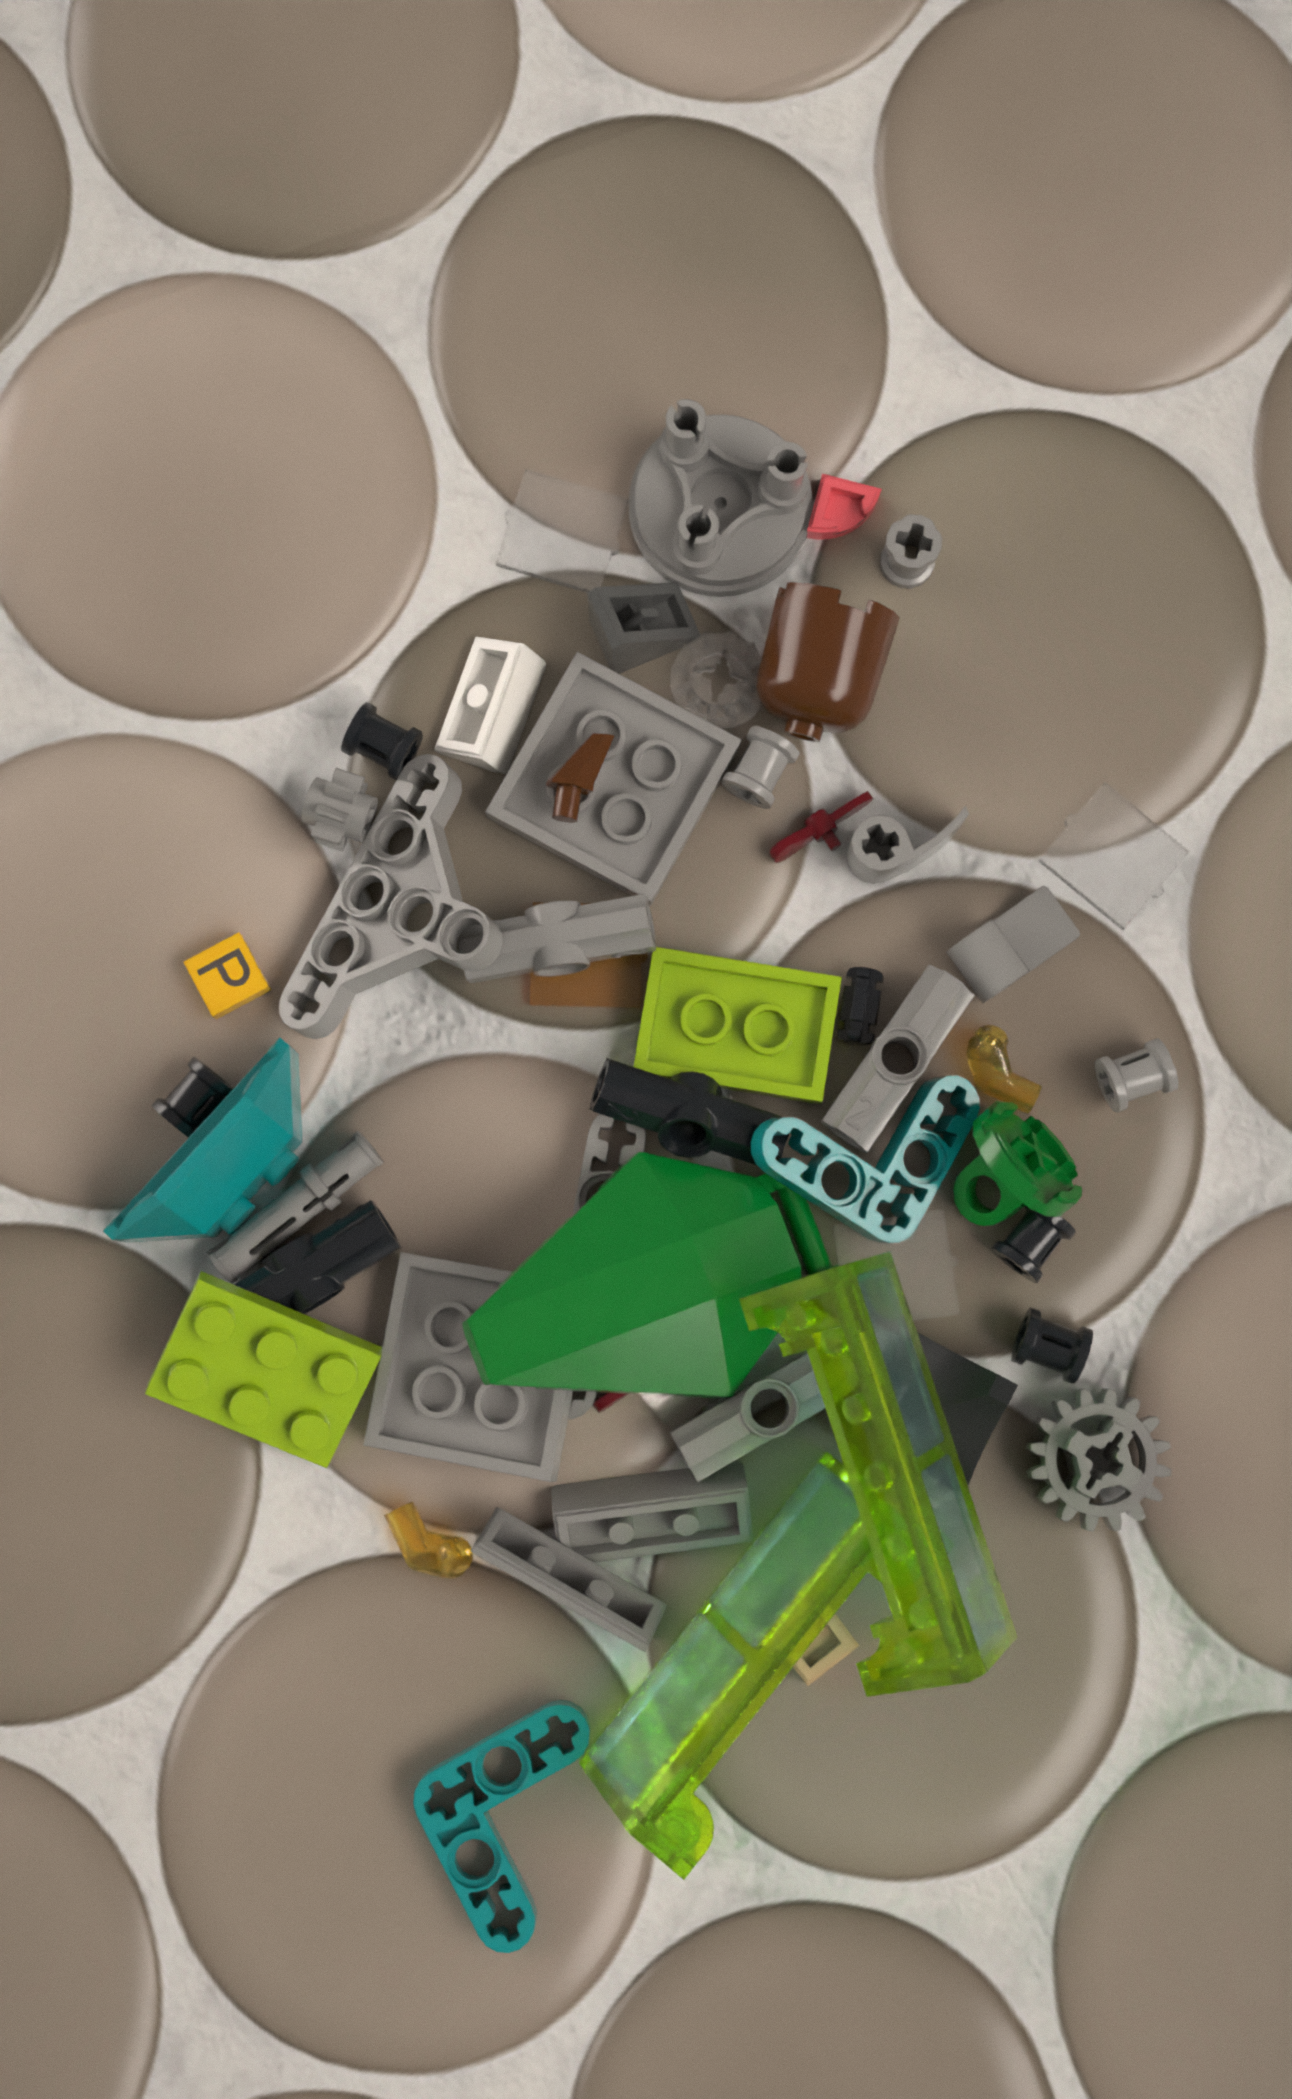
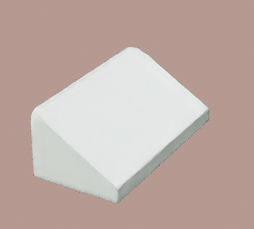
M475 637L434 750L439 754L492 772L506 774L509 771L545 672V660L523 643Z

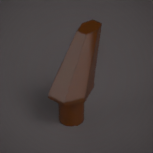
M598 733L590 735L546 782L547 787L556 790L552 814L554 820L566 823L577 822L581 795H588L593 792L595 780L615 735Z

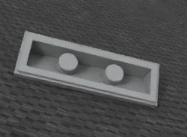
M732 1462L699 1482L696 1481L689 1468L561 1484L553 1486L551 1489L556 1540L592 1562L754 1542L748 1486L744 1465L741 1462Z
M496 1507L470 1551L643 1652H646L667 1607L665 1603L498 1507Z

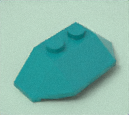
M279 1037L267 1053L119 1215L109 1223L103 1232L112 1240L132 1243L217 1237L223 1230L229 1235L236 1231L255 1209V1205L250 1201L266 1182L272 1186L277 1185L287 1176L299 1160V1157L293 1153L303 1142L299 1054Z

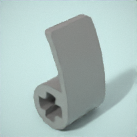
M965 806L958 816L938 835L915 850L905 828L896 819L885 815L868 817L855 829L848 845L846 857L850 870L860 880L872 884L888 881L910 871L934 855L952 839L969 815L967 807ZM871 838H874L878 846L889 845L890 850L884 861L880 860L877 853L865 854L864 851Z
M1041 886L995 920L988 921L970 933L946 953L984 1004L1072 943L1080 936V932L1049 888Z

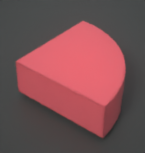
M822 473L807 528V538L818 540L833 539L854 531L872 514L882 489Z

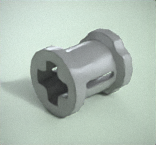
M909 514L891 525L886 535V544L880 555L881 571L891 584L899 588L912 589L921 586L930 578L935 567V561L942 549V536L931 519L922 515ZM905 545H912L917 548L916 559H909L904 556Z
M752 726L746 735L750 742L734 772H726L721 783L729 792L743 801L756 807L770 809L775 800L772 794L775 785L787 763H795L800 752L793 743L781 735L759 726Z
M1159 1038L1146 1042L1144 1049L1111 1060L1108 1056H1104L1095 1061V1072L1101 1092L1109 1107L1116 1113L1126 1110L1129 1101L1159 1090L1163 1093H1169L1178 1089L1176 1068L1168 1049Z

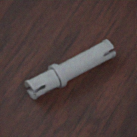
M356 1131L353 1137L314 1167L309 1163L299 1172L302 1178L258 1211L251 1219L216 1247L208 1250L207 1254L210 1261L228 1282L234 1284L240 1276L276 1247L284 1243L291 1235L326 1207L331 1211L342 1203L340 1196L377 1166H381L384 1161L369 1141L359 1131Z

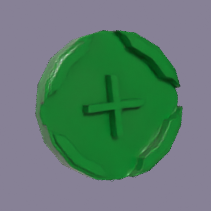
M995 1101L973 1121V1136L980 1155L960 1172L955 1181L953 1189L954 1201L960 1214L969 1222L980 1226H990L1012 1217L1025 1205L1046 1217H1060L1082 1197V1186H1073L1072 1180L1078 1176L1075 1169L1077 1167L1061 1141L1039 1119L1036 1120L1033 1116H1030L1024 1121L1019 1116L1013 1114L1019 1107L1012 1102ZM980 1176L990 1177L997 1183L1000 1189L1001 1198L996 1209L985 1207L976 1196L975 1187Z

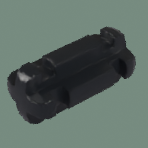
M853 967L849 968L846 973V978L852 979L851 986H844L839 1021L845 1022L844 1030H837V1036L839 1040L846 1043L869 1045L875 1039V1034L869 1033L870 1026H877L882 991L876 990V984L883 983L884 976L882 972L875 969Z

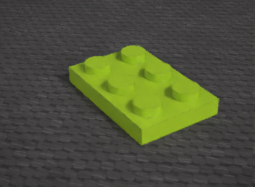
M656 947V951H652L633 1067L669 1079L681 1072L694 1071L704 1073L712 1077L722 1089L821 1105L824 1096L842 977Z
M200 1271L147 1384L145 1395L327 1468L380 1361L382 1347Z

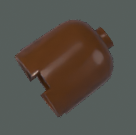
M788 582L786 589L779 587L757 676L756 691L763 707L774 717L786 722L785 734L806 741L820 742L823 732L844 733L855 729L865 720L873 705L900 619L893 610L873 600H868L865 611L840 604L839 599L842 591L831 587Z

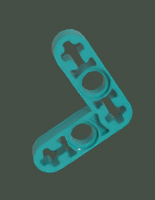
M958 1075L933 1077L925 1081L917 1090L875 1168L806 1122L795 1117L771 1118L761 1123L754 1131L751 1140V1155L755 1164L763 1172L865 1238L879 1243H900L910 1238L917 1229L969 1134L973 1121L977 1118L980 1110L979 1095L976 1088L967 1079ZM953 1092L950 1103L957 1108L956 1114L942 1116L939 1119L944 1106L937 1100L938 1094ZM921 1124H936L933 1132L920 1128ZM790 1133L791 1137L789 1138L788 1145L793 1150L803 1156H815L807 1165L796 1158H780L777 1161L775 1158L778 1155L779 1148L772 1143L773 1136ZM936 1133L943 1134V1135H944V1138L942 1139V1138H941L938 1134H936ZM916 1140L922 1142L930 1153L929 1168L920 1177L911 1175L904 1165L905 1150L910 1143ZM833 1162H838L846 1168L850 1181L848 1190L838 1199L829 1197L824 1192L821 1182L824 1169ZM892 1178L899 1185L914 1189V1193H898L901 1186L890 1184V1179ZM895 1199L891 1206V1212L898 1217L896 1224L882 1225L880 1227L883 1216L876 1211L878 1203H891Z
M556 1700L549 1702L435 1765L422 1776L414 1791V1809L479 1938L486 1947L495 1952L511 1953L520 1950L529 1942L535 1930L537 1909L534 1899L488 1810L574 1763L584 1754L589 1744L590 1723L587 1714L582 1708L571 1701ZM557 1715L563 1723H569L574 1720L578 1728L572 1733L573 1746L564 1749L558 1741L541 1748L538 1754L545 1763L539 1767H534L530 1747L518 1734L528 1729L531 1742L533 1743L549 1732L550 1722L548 1719ZM499 1746L509 1747L519 1755L522 1768L519 1776L513 1781L497 1783L486 1774L484 1758L493 1748ZM470 1762L475 1783L487 1796L477 1800L473 1786L456 1798L454 1803L456 1812L448 1814L443 1806L432 1809L428 1801L435 1791L433 1782L440 1780L446 1789L465 1781L467 1773L460 1766ZM471 1839L484 1841L490 1846L494 1854L492 1868L479 1876L469 1875L464 1872L458 1865L456 1858L459 1846ZM501 1875H505L509 1883L501 1884L498 1890V1894L508 1910L520 1907L523 1911L518 1917V1931L512 1934L509 1933L505 1926H499L494 1929L490 1925L495 1917L496 1906L489 1892L479 1901L473 1895V1892L488 1889Z

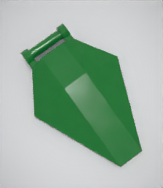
M638 1152L622 1164L573 1216L567 1218L498 1286L499 1288L462 1323V1327L484 1385L536 1387V1389L625 1394L653 1393L684 1397L728 1398L732 1397L801 1300L845 1283V1279L839 1264L832 1266L808 1200L768 1174L753 1177ZM777 1191L807 1270V1276L801 1277V1265L778 1204L769 1193Z

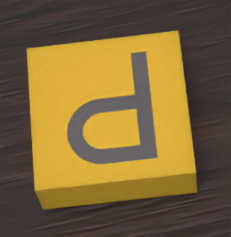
M240 932L183 962L210 1014L216 1020L272 990Z

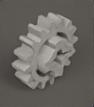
M1102 1388L1097 1403H1094L1088 1389L1075 1390L1076 1406L1071 1407L1063 1399L1056 1398L1051 1403L1057 1418L1051 1421L1037 1417L1034 1421L1037 1428L1045 1434L1042 1442H1027L1025 1447L1026 1450L1040 1455V1464L1026 1470L1027 1477L1044 1479L1047 1484L1036 1496L1039 1501L1046 1504L1058 1499L1060 1501L1056 1513L1058 1519L1068 1522L1078 1511L1080 1512L1081 1528L1092 1532L1098 1524L1099 1517L1103 1518L1107 1528L1112 1531L1121 1530V1513L1126 1512V1514L1138 1521L1146 1518L1139 1502L1143 1498L1160 1502L1163 1495L1152 1485L1154 1478L1171 1476L1172 1469L1164 1465L1157 1464V1454L1171 1448L1169 1441L1155 1440L1150 1435L1160 1423L1159 1419L1156 1416L1150 1415L1138 1419L1136 1414L1139 1411L1141 1401L1136 1398L1128 1397L1119 1407L1116 1406V1392L1113 1389ZM1092 1415L1107 1416L1105 1421H1100L1094 1431L1082 1433L1070 1427L1084 1417ZM1132 1437L1136 1442L1139 1453L1138 1468L1132 1465L1128 1448ZM1106 1446L1103 1456L1110 1462L1108 1469L1105 1472L1096 1469L1091 1471L1093 1462L1085 1456L1087 1450L1090 1447L1102 1449ZM1057 1449L1065 1454L1069 1471L1064 1482H1062L1057 1469ZM1115 1486L1125 1491V1493L1112 1501L1089 1503L1091 1498H1096L1101 1489Z

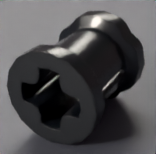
M366 702L359 708L349 724L342 741L341 751L349 756L359 753L387 768L389 777L397 780L406 764L415 758L423 735L422 731L415 727L407 731L377 715V707Z
M195 1056L188 1063L190 1071L167 1098H157L152 1104V1107L188 1138L233 1090L225 1080Z
M1025 1205L1026 1213L1004 1242L996 1241L990 1249L1000 1260L1031 1282L1038 1283L1044 1276L1040 1270L1062 1239L1071 1240L1076 1231L1061 1216L1046 1217Z
M1030 1307L1018 1329L1012 1348L1011 1362L1022 1365L1026 1360L1062 1373L1063 1381L1075 1384L1086 1364L1092 1345L1093 1330L1083 1326L1076 1331L1041 1318V1311Z

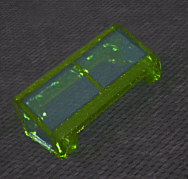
M891 1251L837 1266L740 1298L749 1331L769 1328L779 1333L786 1341L779 1344L783 1357L805 1350L808 1352L891 1609L892 1616L885 1617L869 1625L873 1638H880L877 1651L856 1663L866 1697L969 1683L986 1674L1017 1639V1634Z
M823 1452L579 1759V1765L628 1833L683 1880H685L709 1849L714 1835V1823L711 1812L694 1792L867 1572L883 1584L894 1587L907 1586L918 1581L946 1547L898 1506L828 1452Z

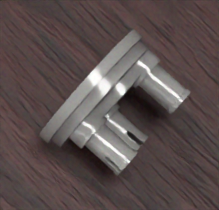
M681 399L677 401V413L672 405L668 408L666 427L663 429L661 436L642 456L634 472L629 492V519L634 539L640 552L653 569L669 582H677L679 587L684 590L716 597L741 595L757 590L772 582L786 571L799 555L807 538V528L813 508L812 490L806 472L808 462H805L807 454L800 445L794 442H786L777 433L758 422L734 415L706 416L704 408L698 402L690 399Z

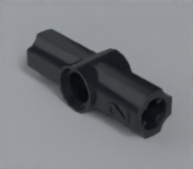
M606 1058L599 1072L589 1108L593 1112L658 1133L660 1144L668 1152L676 1156L686 1158L700 1157L710 1151H714L754 1165L756 1164L751 1155V1140L754 1131L761 1123L771 1118H783V1116L723 1097L720 1085L712 1077L704 1073L694 1071L681 1072L669 1079ZM789 1133L787 1135L773 1136L772 1143L779 1148L778 1155L775 1158L777 1161L782 1158Z
M370 1200L366 1204L358 1206L343 1218L337 1219L333 1224L317 1234L307 1233L279 1248L262 1261L264 1265L262 1268L234 1285L306 1314L345 1289L344 1283L402 1247L375 1202Z

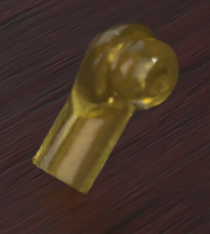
M994 1025L980 1027L969 1040L966 1052L974 1084L982 1093L1002 1102H1012L1018 1105V1110L1029 1114L1037 1101L1042 1086L1012 1072L1006 1048L1009 1041L1004 1030Z
M414 1501L384 1515L407 1566L413 1571L443 1579H453L460 1577L470 1567L473 1561V1553L470 1552L472 1547L468 1541L462 1537H453L427 1531Z

